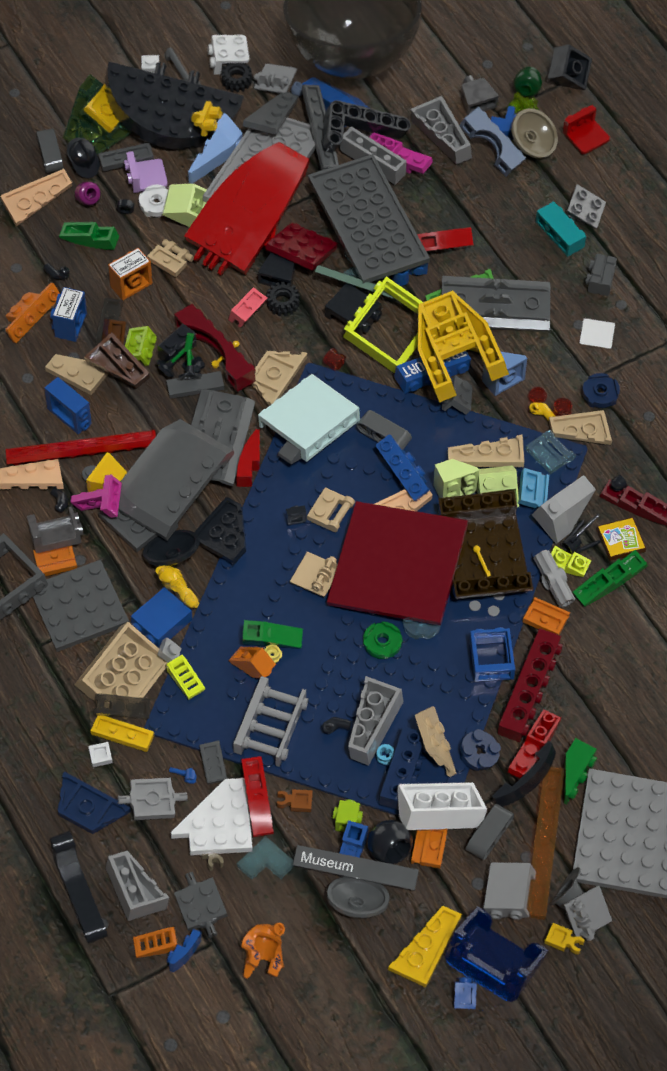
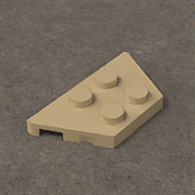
M266 351L255 368L256 381L251 385L269 406L282 396L307 359V353L301 352V355H295L285 351Z
M430 707L416 714L415 718L426 751L439 766L444 764L448 777L457 774L449 752L451 749L443 734L445 729L439 721L435 707Z

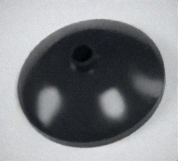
M175 530L168 541L157 536L148 542L143 549V556L146 562L154 566H175L189 559L198 549L200 541L198 535L193 531Z

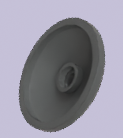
M341 877L329 885L327 899L330 905L343 915L353 918H371L386 910L389 904V893L382 884Z

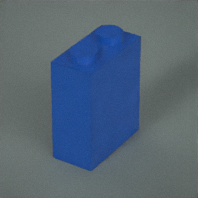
M165 587L131 615L132 626L158 648H160L163 639H172L192 621V610Z

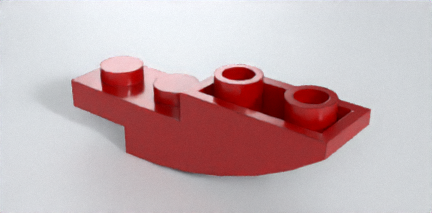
M471 227L417 234L426 252L474 245Z
M543 709L529 731L526 741L509 766L508 773L522 778L538 762L535 754L548 741H551L561 721V717Z
M262 756L241 759L253 837L274 834Z

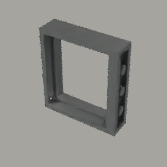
M4 533L0 535V557L10 551L29 570L33 577L0 600V620L48 586L44 573Z

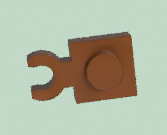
M292 789V795L285 791H278V798H284L285 800L277 801V807L285 808L291 806V811L311 812L313 790Z

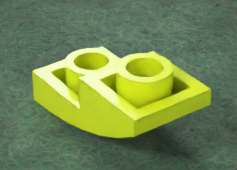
M554 546L551 551V555L558 568H562L565 573L584 577L591 560L576 552L570 554L557 546Z

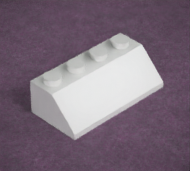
M474 783L398 785L399 817L407 830L479 828L484 820L487 808Z

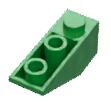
M244 620L243 644L261 646L274 644L278 647L302 648V628L263 621Z
M577 738L574 739L566 752L564 761V804L566 805L570 798L574 800L579 790L577 788L579 783L583 784L588 776L587 770L589 767L593 768L598 759L595 757L597 749Z

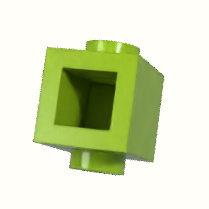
M340 800L339 807H335L333 819H336L335 831L345 832L348 820L361 824L363 811H360V803H356L353 800Z

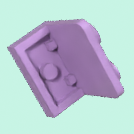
M126 152L127 160H124L125 170L129 171L127 179L128 183L132 184L134 193L145 191V188L151 185H163L165 188L168 186L162 159L136 162L134 152Z

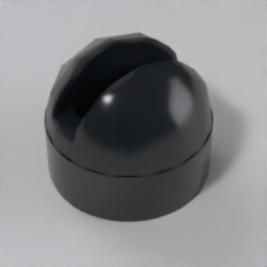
M618 474L612 479L611 487L615 491H620L627 487V483Z

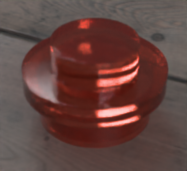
M534 387L530 390L528 398L532 403H544L547 399V393L542 387Z

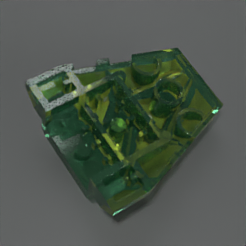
M89 74L78 89L63 138L68 142L78 137L85 138L94 145L98 155L132 134L133 131L130 132L119 121L109 133L83 110L103 86L100 81Z

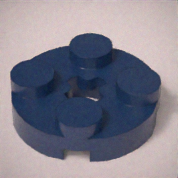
M596 373L589 376L588 380L584 382L582 389L584 399L592 408H605L615 405L620 393V386L617 380L609 378V375L604 373ZM598 388H602V390L605 391V392H604V393L598 392Z
M477 729L468 733L462 739L459 750L461 749V759L465 765L479 771L480 769H490L498 761L501 746L492 735ZM476 747H481L484 754H477Z

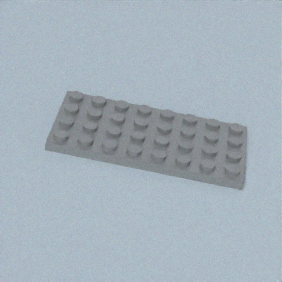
M287 117L276 135L248 128L204 193L203 201L207 202L217 188L239 166L273 144L281 142L303 156L310 158L316 149L311 125Z

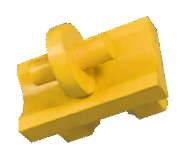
M206 101L202 111L192 114V122L195 126H199L202 129L201 136H207L208 131H216V119H221L222 117L221 108L213 107L211 101Z

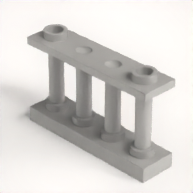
M261 676L234 741V753L242 755L244 748L247 749L249 747L276 756V766L280 767L282 760L285 761L288 756L289 749L287 747L301 711L307 708L309 699L306 698V690L302 689L299 698L272 690L269 687V678ZM271 697L294 704L296 707L293 714H289L264 706V698ZM258 714H265L288 721L289 724L286 731L257 723L256 718ZM256 730L281 738L282 742L280 747L276 748L251 740L249 735L251 731L254 732Z

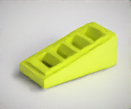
M183 655L167 663V672L188 699L205 690L204 685ZM185 671L187 672V673H185L184 675H182V676L179 677V675H180L181 673H183V672H185ZM192 678L190 681L186 682L185 684L183 683V682L186 681L187 679ZM193 684H196V685H197V686H195L194 688H192V689H190V690L187 689L188 687L192 686Z

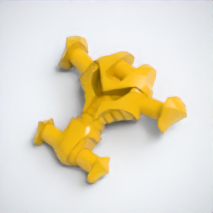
M166 565L156 568V573L166 589L178 592L179 598L188 608L198 607L200 604L198 598L191 589L187 588L188 586L179 569Z

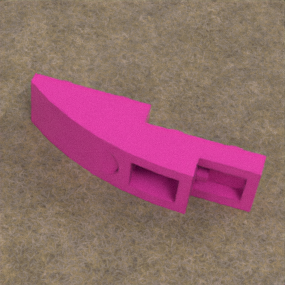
M374 132L369 137L407 161L406 172L409 174L413 170L424 173L433 163L432 157L406 149L400 141Z

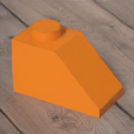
M240 646L229 659L231 664L253 678H260L261 676L266 678L271 674L273 667L276 665L263 647Z

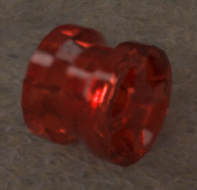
M331 348L324 356L323 363L330 365L334 371H338L343 366L346 356L339 354L335 348Z
M566 398L557 399L553 409L555 416L571 415V401Z

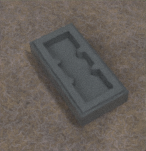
M220 741L201 744L200 750L207 784L223 782L227 779Z

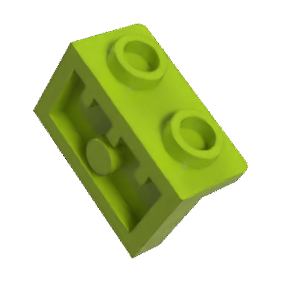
M149 326L130 328L125 347L137 360H141L145 366H148L153 355L157 337Z

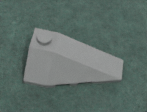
M583 475L542 504L532 516L557 544L571 533L596 489Z

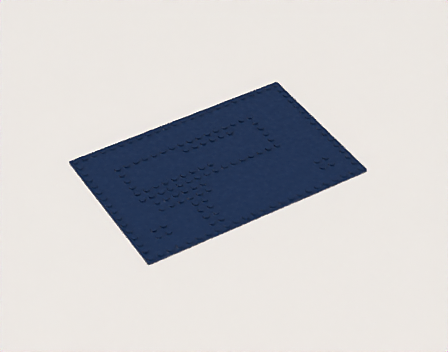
M313 363L306 364L298 381L299 384L303 379L313 374L358 406L360 419L368 410H372L406 429L411 434L412 439L403 450L406 453L409 451L416 459L414 461L415 465H419L424 470V478L427 480L426 485L433 495L432 499L417 512L439 515V496L433 486L435 464L448 460L449 447L466 444L475 446L480 445L483 441L492 443L499 441L500 438L514 439L517 435H522L524 467H514L517 471L518 496L521 471L523 468L540 472L545 476L549 475L547 501L577 480L588 449L587 446L552 437L549 434L470 411L464 414L453 406L444 411L442 410V402L439 403V401L409 392L404 393L402 390ZM357 423L307 462L301 458L293 464L278 456V452L287 440L276 432L242 507L246 552L235 565L221 557L219 558L180 646V655H183L204 685L205 690L188 699L168 673L144 729L154 731L155 737L201 751V744L220 741L223 759L242 765L241 759L262 756L265 773L340 798L353 800L356 803L399 817V810L379 805L380 794L390 764L383 765L379 763L376 758L377 752L369 765L355 761L350 757L348 746L357 717V709L361 701L360 697L364 688L365 677L367 676L402 689L403 704L380 746L388 744L395 751L403 726L420 731L415 715L434 706L439 721L445 729L443 734L451 749L449 752L457 774L448 777L444 764L439 766L426 751V753L422 752L420 757L423 758L421 769L416 770L415 773L417 776L416 784L465 783L470 768L461 759L460 743L468 733L477 729L484 731L502 680L474 682L469 641L470 631L476 629L490 630L498 627L510 628L512 649L514 650L523 626V617L530 607L542 575L533 558L543 550L550 551L554 541L532 516L539 507L533 508L519 504L516 516L527 572L531 573L533 591L506 593L503 600H496L493 595L456 599L452 590H450L441 626L327 605L330 589L326 596L323 597L290 583V580L307 552L323 559L333 556L337 559L336 563L338 565L355 504L345 514L337 532L307 520L308 513L325 487L345 497H352L355 503L358 501L375 504L404 490V486H400V480L377 449L376 444L378 442L361 433L356 426ZM478 467V469H486V468H494V467ZM338 504L329 518L330 521L335 518L342 504ZM305 505L306 522L287 525L286 509ZM476 600L480 602V610L472 611L469 608L471 601ZM490 606H497L500 612L497 616H490L488 614ZM244 620L263 621L303 629L302 648L279 647L282 651V658H279L271 674L266 677L269 678V687L272 690L299 698L302 689L306 690V698L309 699L306 710L302 709L288 744V756L285 761L282 760L280 767L276 766V756L249 747L247 749L244 748L242 755L234 753V741L260 678L251 677L231 664L229 659L240 646L263 647V649L267 647L243 644ZM389 622L399 628L402 635V646L395 656L388 659H379L371 656L366 651L363 636L371 624ZM380 637L378 638V641L380 643H386L388 639L386 637ZM504 643L476 644L479 665L507 663ZM185 671V672L181 673V674L179 675V677L182 676V675H184V674L187 673V672ZM192 678L187 679V680L184 681L183 683L185 684L186 682L190 681ZM193 684L192 686L188 687L187 689L190 690V689L194 688V687L197 686V685H196V684ZM271 697L264 698L263 701L264 706L289 714H293L296 707L294 704ZM258 714L256 718L257 723L286 731L289 724L288 721L265 714ZM332 717L351 720L349 730L339 728L330 734L323 732L322 725ZM256 730L254 732L251 731L249 735L251 740L279 748L282 742L281 738ZM382 752V756L385 755L386 758L389 757V753L386 754L385 752Z

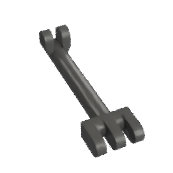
M168 48L164 54L166 61L172 60L183 80L188 81L189 75L172 48Z

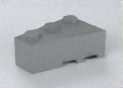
M128 851L108 856L106 870L128 921L167 909L169 896L156 886L157 883L148 877L143 867Z

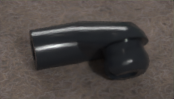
M50 263L43 267V270L52 279L65 280L69 277L70 271L67 267H61L60 270H56Z
M54 487L50 494L57 499L55 509L58 512H64V509L68 507L69 498L60 489Z
M332 717L323 723L322 730L326 734H330L339 728L349 730L351 720Z

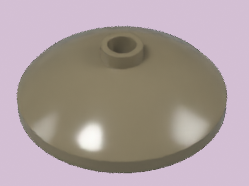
M524 109L514 117L512 135L517 146L525 154L533 158H545L554 152L558 143V135L553 122L547 115L536 109Z

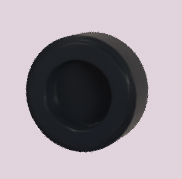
M121 199L117 201L116 210L122 214H131L134 211L135 205L130 200Z

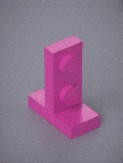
M106 475L103 489L73 495L71 503L81 511L101 507L100 510L110 518L117 517L122 483L113 475Z

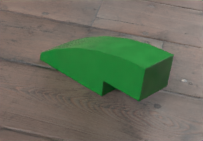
M64 222L59 237L82 246L114 250L119 234L115 227H98L96 222Z

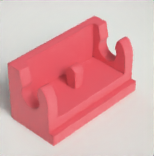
M253 287L231 310L228 320L233 322L236 319L239 322L238 327H242L264 304L267 297Z

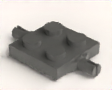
M189 872L191 879L188 873L185 875L189 886L174 892L189 932L197 928H206L209 938H213L210 930H212L215 937L217 933L213 924L228 916L213 877L202 882H196L194 873Z

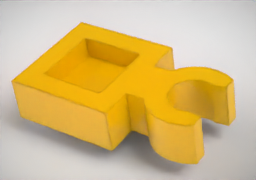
M553 923L546 937L545 944L563 952L568 947L572 953L579 954L581 949L575 947L574 944L579 943L583 945L585 940L580 936L572 937V930Z

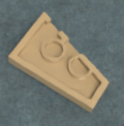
M55 354L45 366L46 372L59 377L90 395L93 394L108 375V373L85 360Z
M604 410L549 417L552 437L608 445L612 443Z

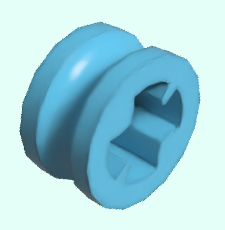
M388 744L379 746L376 755L377 761L383 765L390 764L395 752L394 748ZM382 752H385L386 754L389 753V757L386 758L385 755L382 756Z

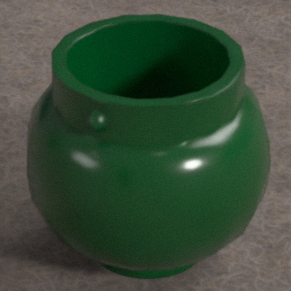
M524 67L516 74L513 86L518 95L530 98L539 93L542 88V78L536 68Z

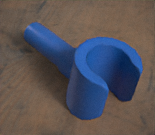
M170 767L169 772L185 776L184 781L186 783L194 784L196 782L197 775L193 769L188 768L185 771Z

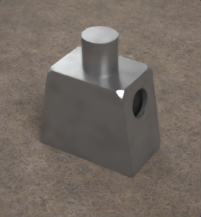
M472 76L464 78V84L461 85V99L467 116L478 107L482 111L498 107L499 96L484 78L474 80Z

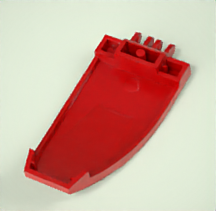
M278 142L257 153L231 173L209 198L184 235L186 241L199 248L194 256V260L198 261L205 252L207 256L203 260V265L207 266L210 263L209 269L213 270L219 261L222 262L218 269L219 275H222L228 266L246 275L255 262L259 251L284 214L302 178H305L310 162L309 158Z

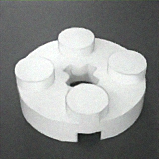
M151 185L146 187L142 194L140 193L139 206L145 216H164L162 213L168 192L165 186Z

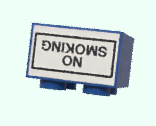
M63 287L61 294L57 296V305L51 311L50 317L53 319L52 329L56 338L76 342L87 315L85 292Z

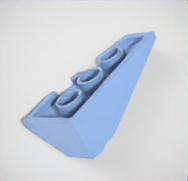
M224 113L221 119L218 120L217 129L213 131L212 138L205 141L203 153L197 155L189 169L188 178L190 184H193L226 162L242 139L243 133L227 114Z

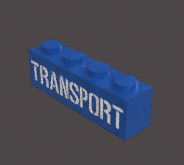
M466 351L443 360L449 376L451 377L459 373L463 374L469 370L471 358ZM421 357L396 366L394 378L404 393L416 391L426 385H432Z

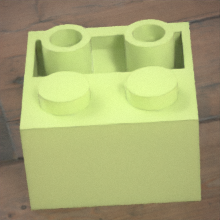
M171 184L168 188L162 215L190 227L207 203L203 201V195L207 189L196 184Z
M455 459L435 464L433 486L439 498L472 495L477 491L479 469Z
M512 465L479 469L478 494L514 490L517 507H519L517 471Z

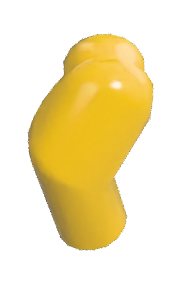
M533 402L529 405V410L532 414L542 415L548 422L549 417H556L545 403Z

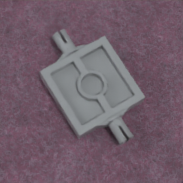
M171 778L130 780V795L118 796L117 798L118 805H131L134 820L163 819L175 817V801H187V792L175 793L172 788Z

